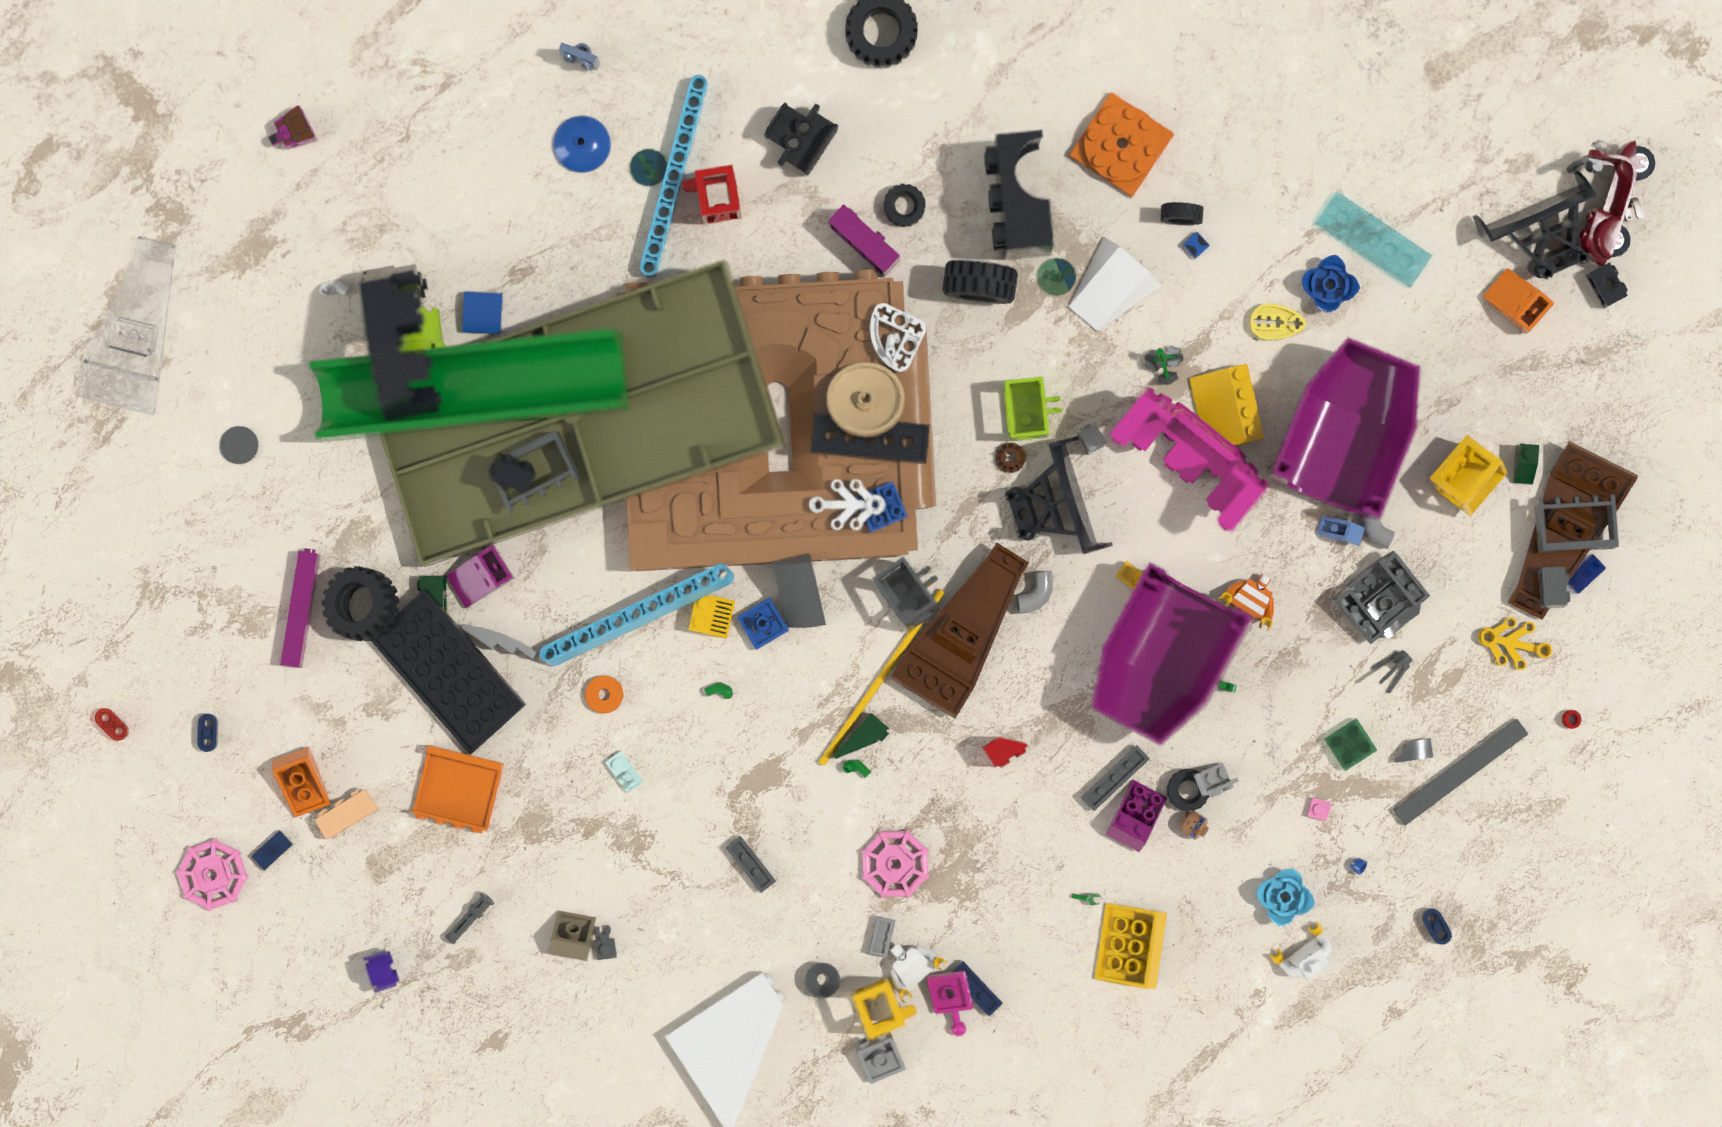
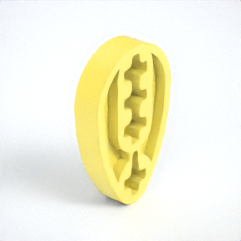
M1267 303L1258 306L1253 311L1249 324L1252 333L1257 338L1274 341L1286 339L1301 332L1306 326V321L1304 317L1288 307ZM1257 316L1260 317V320H1266L1267 317H1270V321H1275L1276 318H1279V321L1283 322V324L1277 328L1276 324H1270L1269 327H1266V323H1261L1260 327H1258L1257 323H1254L1253 320H1256ZM1296 319L1302 323L1298 329H1295V325L1287 324V322L1291 323Z

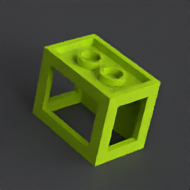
M1043 376L1005 380L1003 391L1009 442L1047 438L1049 435L1047 415L1062 413V408L1047 409L1046 403L1061 401L1060 396L1045 397Z

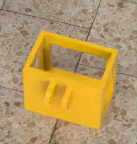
M1466 435L1429 479L1437 493L1471 517L1508 473L1501 459Z
M888 977L852 991V997L869 1040L906 1026L905 1020L916 1014L917 1009L912 1004L903 1007L899 1006ZM885 992L894 1017L873 1024L864 1000L867 998L869 1000L875 999L880 996V993Z

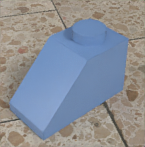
M1322 515L1316 534L1360 546L1365 528L1350 521Z

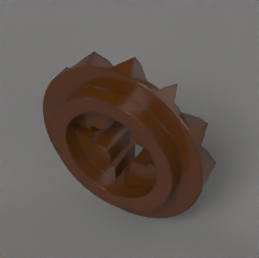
M1009 442L998 448L995 461L1002 471L1014 473L1024 466L1026 454L1020 445ZM1016 451L1014 459L1017 464L1012 461L1005 464L1004 462L1007 459L1006 453L1012 454Z

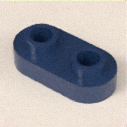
M203 714L198 719L197 745L204 752H211L218 745V719L213 714ZM208 719L212 721V725L210 727L206 726V721ZM206 739L211 740L210 746L205 744Z
M1434 908L1426 909L1422 914V922L1433 941L1440 945L1449 943L1452 938V932L1441 913ZM1430 914H1433L1435 917L1433 921L1428 920ZM1440 931L1444 932L1443 938L1438 937Z

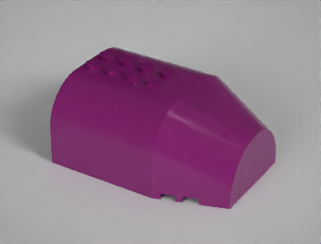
M1348 337L1305 385L1268 477L1290 490L1342 511L1371 520L1380 519L1417 429L1421 366Z
M1149 562L1102 648L1092 709L1134 733L1162 746L1209 705L1254 622L1253 616L1236 607L1232 610L1172 578L1166 570Z

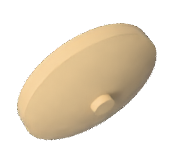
M856 363L844 368L833 378L827 392V407L833 421L844 431L857 436H875L888 431L897 423L904 409L905 396L901 382L889 369L875 363Z

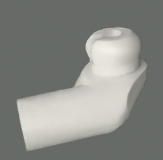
M331 280L321 285L320 293L326 296L339 292L346 296L350 288L337 280Z
M890 333L887 336L885 350L889 357H893L896 354L894 344L900 343L898 333Z

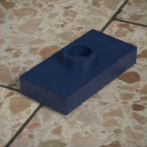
M279 830L251 857L265 871L293 843Z

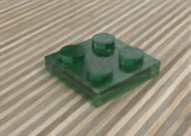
M1357 718L1324 738L1344 771H1347L1378 751Z

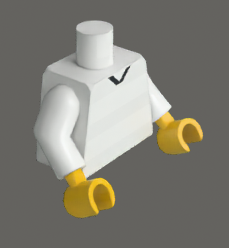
M1315 921L1317 924L1315 929H1312L1310 925L1308 926L1312 934L1317 937L1286 960H1284L1283 954L1279 949H1276L1278 956L1274 957L1270 954L1273 962L1280 964V967L1292 978L1303 977L1310 979L1330 964L1328 958L1330 957L1332 946L1326 935L1322 933L1323 928L1317 921Z
M897 943L890 950L897 958L892 963L893 967L890 972L892 984L898 992L901 1001L905 1003L903 999L906 995H909L912 999L909 991L935 967L943 971L940 968V964L942 962L948 964V962L937 955L932 949L922 946H911L905 951Z

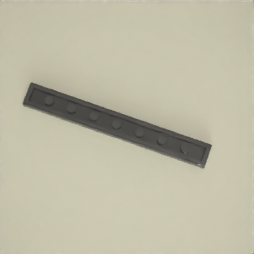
M1518 719L1513 720L1393 811L1406 826L1526 737L1528 732Z

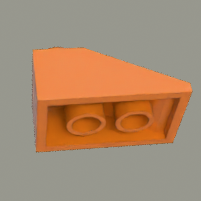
M309 746L273 759L272 772L294 817L331 804Z

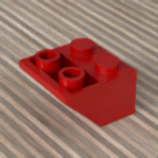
M997 737L982 748L994 767L999 766L1002 768L1010 763L1009 758L1014 755L1018 758L1026 753L1025 748L1028 745L1024 742Z

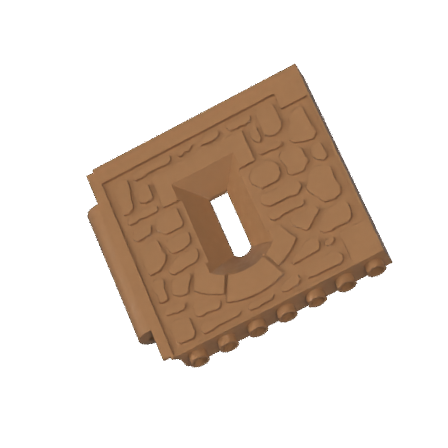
M858 270L854 272L855 280L839 281V272L816 273V282L801 283L800 274L778 275V284L763 285L762 276L740 277V286H736L766 384L768 386L779 382L786 385L789 389L793 471L769 472L767 452L627 499L631 571L708 568L718 564H725L726 566L772 564L774 561L809 553L812 562L890 558L909 555L908 551L918 550L916 510L937 506L927 326L926 333L909 368L902 373L894 371L880 359L874 349L870 334L871 317L878 304L885 303L905 312L903 281L893 282V278H878L877 270ZM648 283L625 284V293L648 286ZM616 293V296H619V295H622V294H625V293ZM885 307L882 310H877L880 317L886 315L889 317L887 321L891 322L894 311H891V314L886 312ZM902 315L896 316L894 320L896 325H904L905 317ZM879 321L878 335L884 350L887 336L890 333L899 334L900 343L894 344L897 352L905 333ZM908 323L905 328L906 330H909V327L913 328L915 334L923 331L920 324L914 326ZM912 341L904 343L906 351L914 350L915 344ZM902 351L899 353L903 355L901 360H896L895 362L898 364L897 368L899 369L902 366H906L904 363L905 358L908 357L910 359L911 355H905ZM856 363H875L889 369L897 376L902 384L905 396L904 409L897 422L930 425L926 464L811 453L814 414L830 415L827 407V392L831 381L841 370ZM835 430L827 431V439L835 440L837 432ZM850 433L845 435V439L848 442H854L857 438V435ZM887 435L884 438V443L887 446H892L895 443V438L892 435ZM876 436L865 437L867 444H873L876 441ZM906 437L903 440V444L907 448H911L915 444L914 439L911 437ZM836 479L843 481L844 487L854 497L860 495L858 491H854L850 487L851 482L855 479L861 480L863 487L868 492L893 481L908 517L870 533L865 521L860 530L851 528V520L861 515L860 509H857L844 522V527L841 530H835L831 526L832 521L838 518L846 509H824V511L818 513L813 512L809 504L814 497H821L825 501H847L838 491L832 489L831 484ZM836 482L835 488L839 489L841 487L840 482ZM855 482L854 488L858 489L860 487L859 482ZM820 501L816 502V507L818 509L821 508L822 503ZM837 520L835 522V527L839 528L841 526V523ZM856 520L854 522V527L858 528L860 526V523L858 520Z

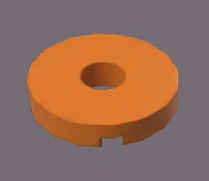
M598 676L587 685L585 699L593 711L611 713L621 705L623 688L613 677ZM602 689H607L610 693L607 700H602L599 697V692Z

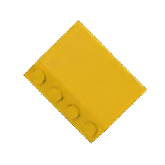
M1247 364L1189 378L1197 416L1235 446L1264 439Z
M1106 903L1094 979L1144 989H1156L1168 912Z

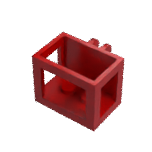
M733 165L695 170V178L686 179L682 183L683 191L688 193L698 192L704 225L742 219ZM728 183L731 204L721 203L714 205V207H709L706 186Z

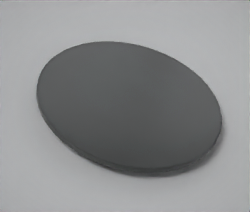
M235 426L223 434L220 449L223 456L229 462L244 464L255 457L258 451V439L249 428Z

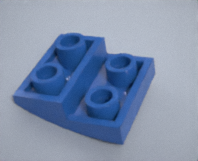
M465 291L462 332L501 334L503 293Z
M893 481L869 491L871 495H879L885 501V508L881 513L871 514L865 520L870 533L908 517ZM861 495L855 497L858 501H866ZM874 501L873 507L878 508L879 503Z

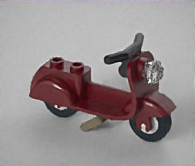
M1597 140L1591 143L1592 149L1589 150L1588 155L1575 160L1567 167L1568 173H1573L1579 167L1585 168L1588 173L1600 172L1603 165L1614 167V175L1603 209L1592 208L1588 211L1585 221H1587L1585 228L1581 231L1579 237L1583 250L1599 266H1604L1611 257L1621 256L1628 250L1631 238L1628 230L1622 223L1624 217L1626 221H1632L1633 217L1630 208H1634L1637 219H1642L1644 216L1640 201L1632 192L1636 181L1646 179L1652 174L1655 169V158L1646 147L1636 146L1635 140L1621 146L1616 154H1607L1610 151V147L1607 146L1608 143Z

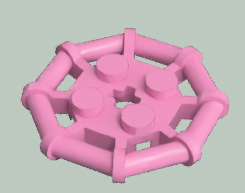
M881 830L872 842L861 851L863 854L862 879L868 882L882 898L912 897V893L926 879H929V849L920 843L910 833V830ZM887 839H903L901 844L889 845ZM883 841L885 847L878 855L872 853ZM906 841L914 846L918 852L911 853L905 847ZM870 856L876 858V870L871 872ZM920 856L921 871L915 870V857ZM892 859L900 860L899 869L896 867L892 869L890 867L892 865V863L890 862ZM913 873L919 875L907 886L906 881ZM877 874L886 881L885 887L872 876ZM893 883H902L904 889L888 888Z
M217 838L193 847L189 846L179 869L176 870L185 895L184 898L206 908L207 911H212L214 908L232 902L235 903L246 879H248L240 856V850H236L218 841ZM211 849V855L200 858L197 854ZM216 849L230 856L224 859L216 855ZM194 857L196 860L195 867L192 871H186ZM233 859L238 874L232 873L229 862H231ZM210 869L217 873L215 880L207 877ZM186 875H191L195 886L193 889H190ZM232 878L238 879L232 892H230L227 888ZM197 890L204 892L208 895L207 900L194 893ZM222 891L225 893L226 897L213 901L214 894Z

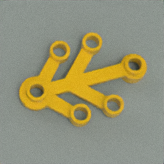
M1513 617L1506 618L1504 623L1494 629L1486 627L1478 633L1479 643L1490 648L1495 656L1497 665H1506L1508 658L1502 655L1496 643L1505 646L1514 661V668L1519 671L1524 670L1527 664L1525 660L1521 659L1515 648L1535 652L1540 658L1550 657L1553 651L1548 643L1535 645L1517 640L1527 633L1534 632L1535 625L1533 622H1525L1522 628L1507 637L1498 636L1506 629H1512L1516 626L1517 622ZM1509 619L1513 621V626L1511 627L1507 625ZM1527 624H1531V631L1526 630ZM1486 633L1490 635V640L1488 641L1484 639ZM1542 647L1546 648L1545 654H1541L1540 649ZM1499 657H1503L1505 659L1503 664L1499 663ZM1519 661L1523 662L1522 668L1517 667Z

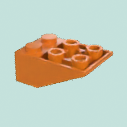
M1508 268L1482 296L1524 334L1530 332L1554 305V302L1543 292Z

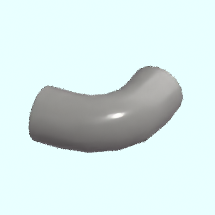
M1361 517L1362 527L1365 528L1364 532L1367 537L1378 546L1388 549L1395 532L1384 527L1380 519L1371 520Z
M1052 571L1033 573V590L1030 593L1016 596L1019 614L1036 611L1048 602L1053 592Z

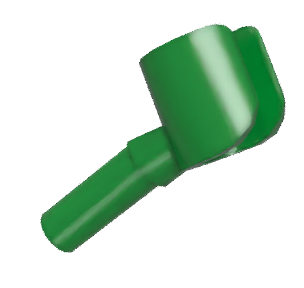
M1098 893L1088 896L1072 895V898L1087 901L1089 905L1100 904L1095 903L1093 900L1094 897H1101Z

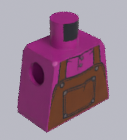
M299 105L275 121L274 125L278 132L268 136L273 147L283 142L287 149H293L318 140Z

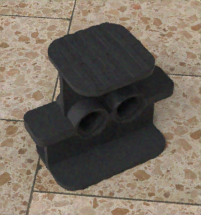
M784 102L766 128L765 138L770 139L785 149L777 162L781 167L787 161L808 176L837 133L838 124H834L817 112L820 109L818 104L815 103L807 117H805ZM801 123L809 125V129L805 132L800 131L798 127ZM791 139H797L799 144L797 147L792 148L788 145V142Z

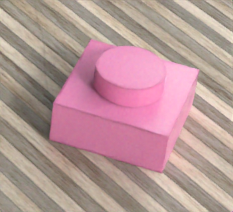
M1312 798L1307 816L1327 821L1331 803Z

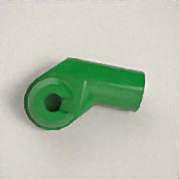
M717 682L704 688L708 697L716 693L723 695L725 699H730L733 696L732 688L722 682Z
M858 759L847 760L842 766L845 773L859 772L864 778L871 773Z

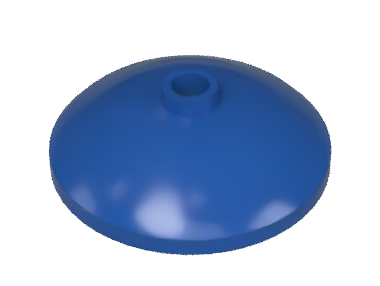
M575 116L563 122L557 129L553 147L557 159L565 168L577 173H587L596 170L606 161L610 153L611 141L608 131L601 122L589 116ZM579 139L584 140L583 145H578L577 142Z

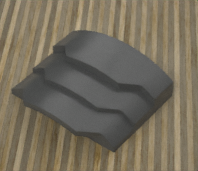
M1391 551L1357 575L1333 600L1371 645L1379 637L1390 638L1406 623L1419 615L1421 603L1429 598L1430 595L1395 551Z

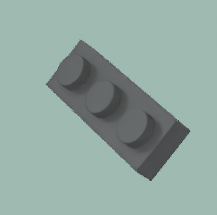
M739 836L726 847L761 893L776 882L775 878L742 836Z

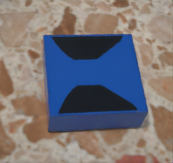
M1198 232L1183 244L1195 259L1210 246Z

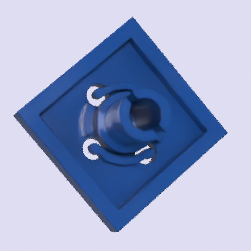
M770 597L737 616L756 650L789 631Z

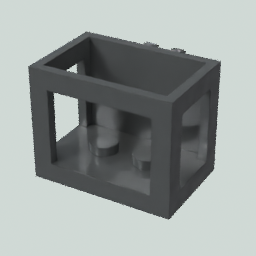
M903 556L872 579L905 628L910 632L940 611L937 602L927 589L938 580V577L936 575L932 576L923 583L920 578L930 572V566L928 565L915 573ZM898 566H900V568H899L898 570H896L895 572H893L891 575H889L888 577H886V578L883 579V580L881 579V578H883L885 575H887L888 573H890L891 571H893L895 568H897Z

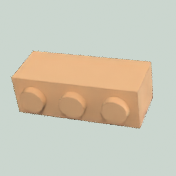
M358 789L350 794L352 797L347 801L343 798L334 804L335 808L332 810L325 809L317 814L319 818L315 819V822L326 840L331 839L378 810L367 789L363 791Z

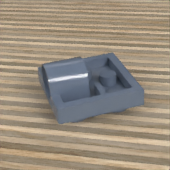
M561 42L559 51L562 57H564V61L571 64L575 62L580 63L582 68L592 71V69L598 70L600 65L599 59L591 53L587 44L579 43L573 47Z

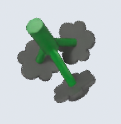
M1173 345L1169 346L1165 353L1162 348H1158L1157 350H1151L1149 354L1145 355V367L1149 370L1152 369L1154 372H1157L1159 368H1163L1164 372L1157 377L1158 384L1170 385L1178 380L1177 372L1168 371L1167 366L1178 367L1179 362L1183 361L1184 356L1181 353V349L1179 347L1175 348Z

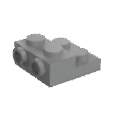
M891 1032L870 1040L868 1038L860 1039L857 1045H855L857 1055L870 1084L906 1070Z

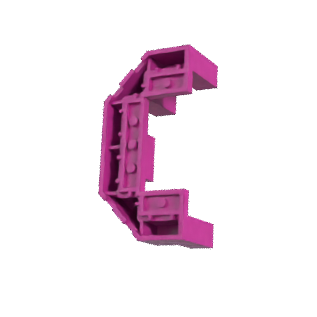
M1148 386L1109 434L1112 436L1111 439L1117 445L1121 446L1122 444L1124 447L1131 440L1133 442L1132 445L1136 449L1146 451L1163 431L1164 436L1169 441L1176 442L1163 459L1164 465L1169 470H1175L1180 474L1179 477L1184 482H1190L1191 484L1197 480L1206 467L1209 468V472L1214 477L1222 479L1208 495L1206 501L1212 510L1221 512L1217 518L1218 525L1223 530L1232 532L1265 493L1270 483L1265 478L1260 479L1258 476L1259 470L1253 463L1245 461L1247 456L1239 448L1180 402L1174 404L1172 403V398L1162 393L1156 395L1154 394L1155 390Z

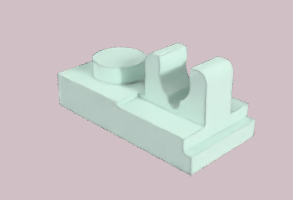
M622 751L605 762L627 793L643 783Z

